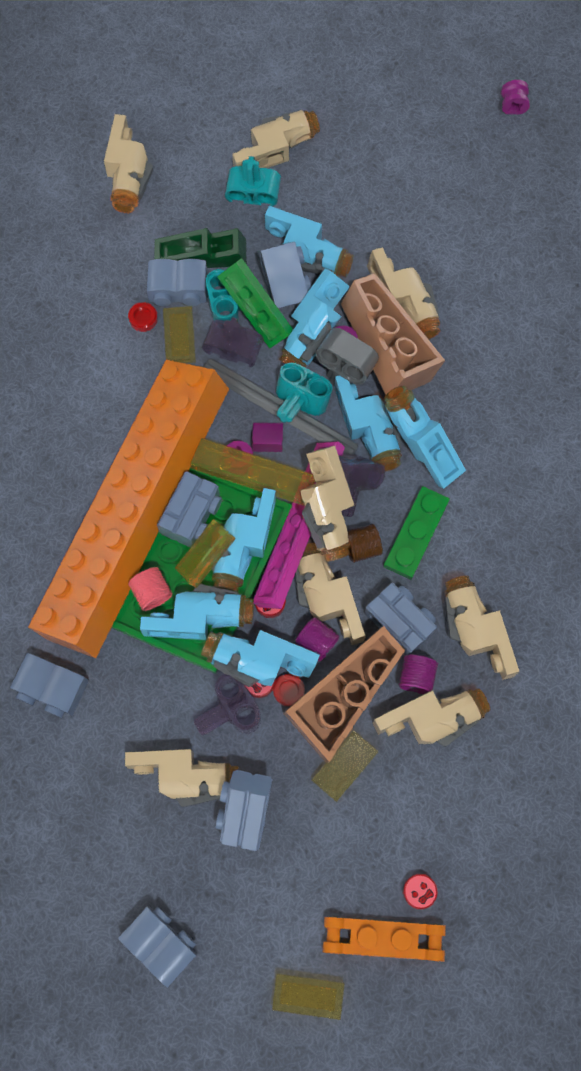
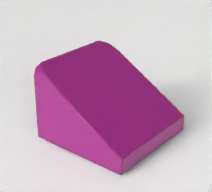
M253 423V452H283V423Z

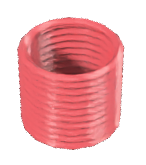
M157 567L140 572L128 583L132 592H134V597H136L137 602L142 607L141 610L144 611L160 606L172 596V592L168 588L169 586Z

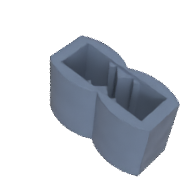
M154 259L148 261L147 295L149 301L154 302L158 306H168L176 302L187 306H197L200 303L207 302L206 277L208 269L206 261L200 259H183L179 261Z
M27 653L10 688L18 692L15 697L16 699L32 706L35 701L46 704L44 711L62 718L64 713L73 716L89 680L75 672Z
M147 906L118 939L168 988L197 955L193 950L197 944L183 930L177 934L168 925L172 919L159 906L154 910Z

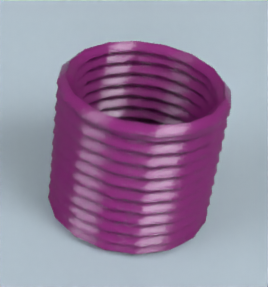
M314 617L299 633L295 644L319 654L317 662H320L326 657L329 650L334 647L339 639V635L333 632L331 628L329 629L322 621L320 622L317 617Z
M420 655L404 656L403 669L398 686L403 690L419 694H427L433 691L438 667L437 661Z

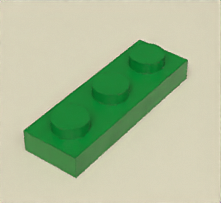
M242 258L217 276L269 348H272L291 334L293 328Z
M422 486L390 551L384 568L412 580L450 498Z

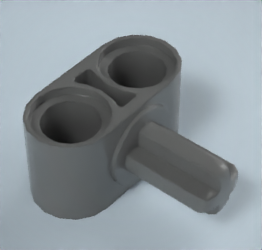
M340 328L331 329L316 351L318 361L329 369L326 376L330 379L329 381L332 385L335 383V376L339 375L354 384L360 385L365 383L379 359L377 352L371 346Z

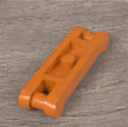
M324 917L327 938L326 942L323 941V953L445 961V950H442V936L446 934V925ZM341 929H350V943H340ZM419 934L428 935V949L418 948Z

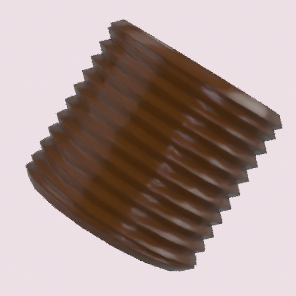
M368 524L360 528L357 527V529H349V542L345 543L351 562L355 563L363 561V559H371V557L374 558L382 555L381 538L374 524Z

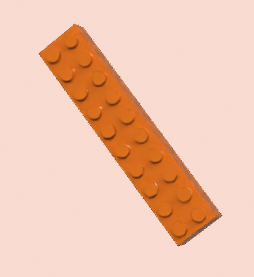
M171 360L165 361L28 628L53 643L93 658L97 657L131 589L128 583L139 573L159 532L157 524L185 472L189 471L229 391L228 386L214 369Z

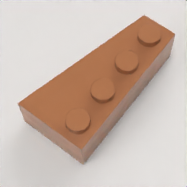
M384 626L283 713L325 763L331 761L339 746L346 739L362 712L365 711L371 699L405 651Z

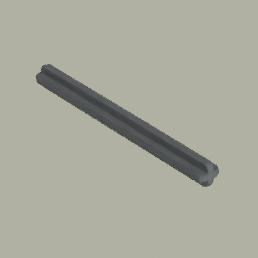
M209 359L204 365L205 368L214 369L229 389L277 416V411L284 402L283 399L214 359ZM301 410L292 422H287L321 443L339 441L345 447L342 455L347 458H352L357 451L358 444Z

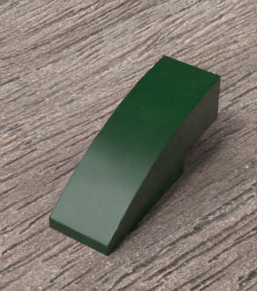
M208 228L155 239L154 259H171L175 261L200 259L206 261L207 268L230 267L241 258L247 264L246 238L238 228L212 234Z

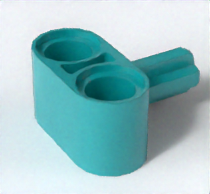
M249 156V159L243 160L242 166H234L229 169L225 198L229 202L239 200L244 201V204L261 205V203H267L270 206H275L278 201L281 175L273 169L260 168L259 161H256L254 156Z
M216 269L211 271L206 277L210 309L215 326L221 330H231L239 322V306L226 288L221 290L214 289L218 286L224 287L217 276L225 270ZM223 311L231 312L229 315H221L220 313Z
M284 364L280 369L276 386L277 396L284 400L277 411L280 421L283 423L292 422L300 410L313 416L324 414L333 390L331 382L299 364Z

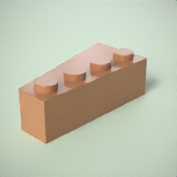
M375 273L353 281L341 305L352 328L356 331L358 339L371 346L378 354L379 359L373 370L388 400L429 383L445 362V359Z

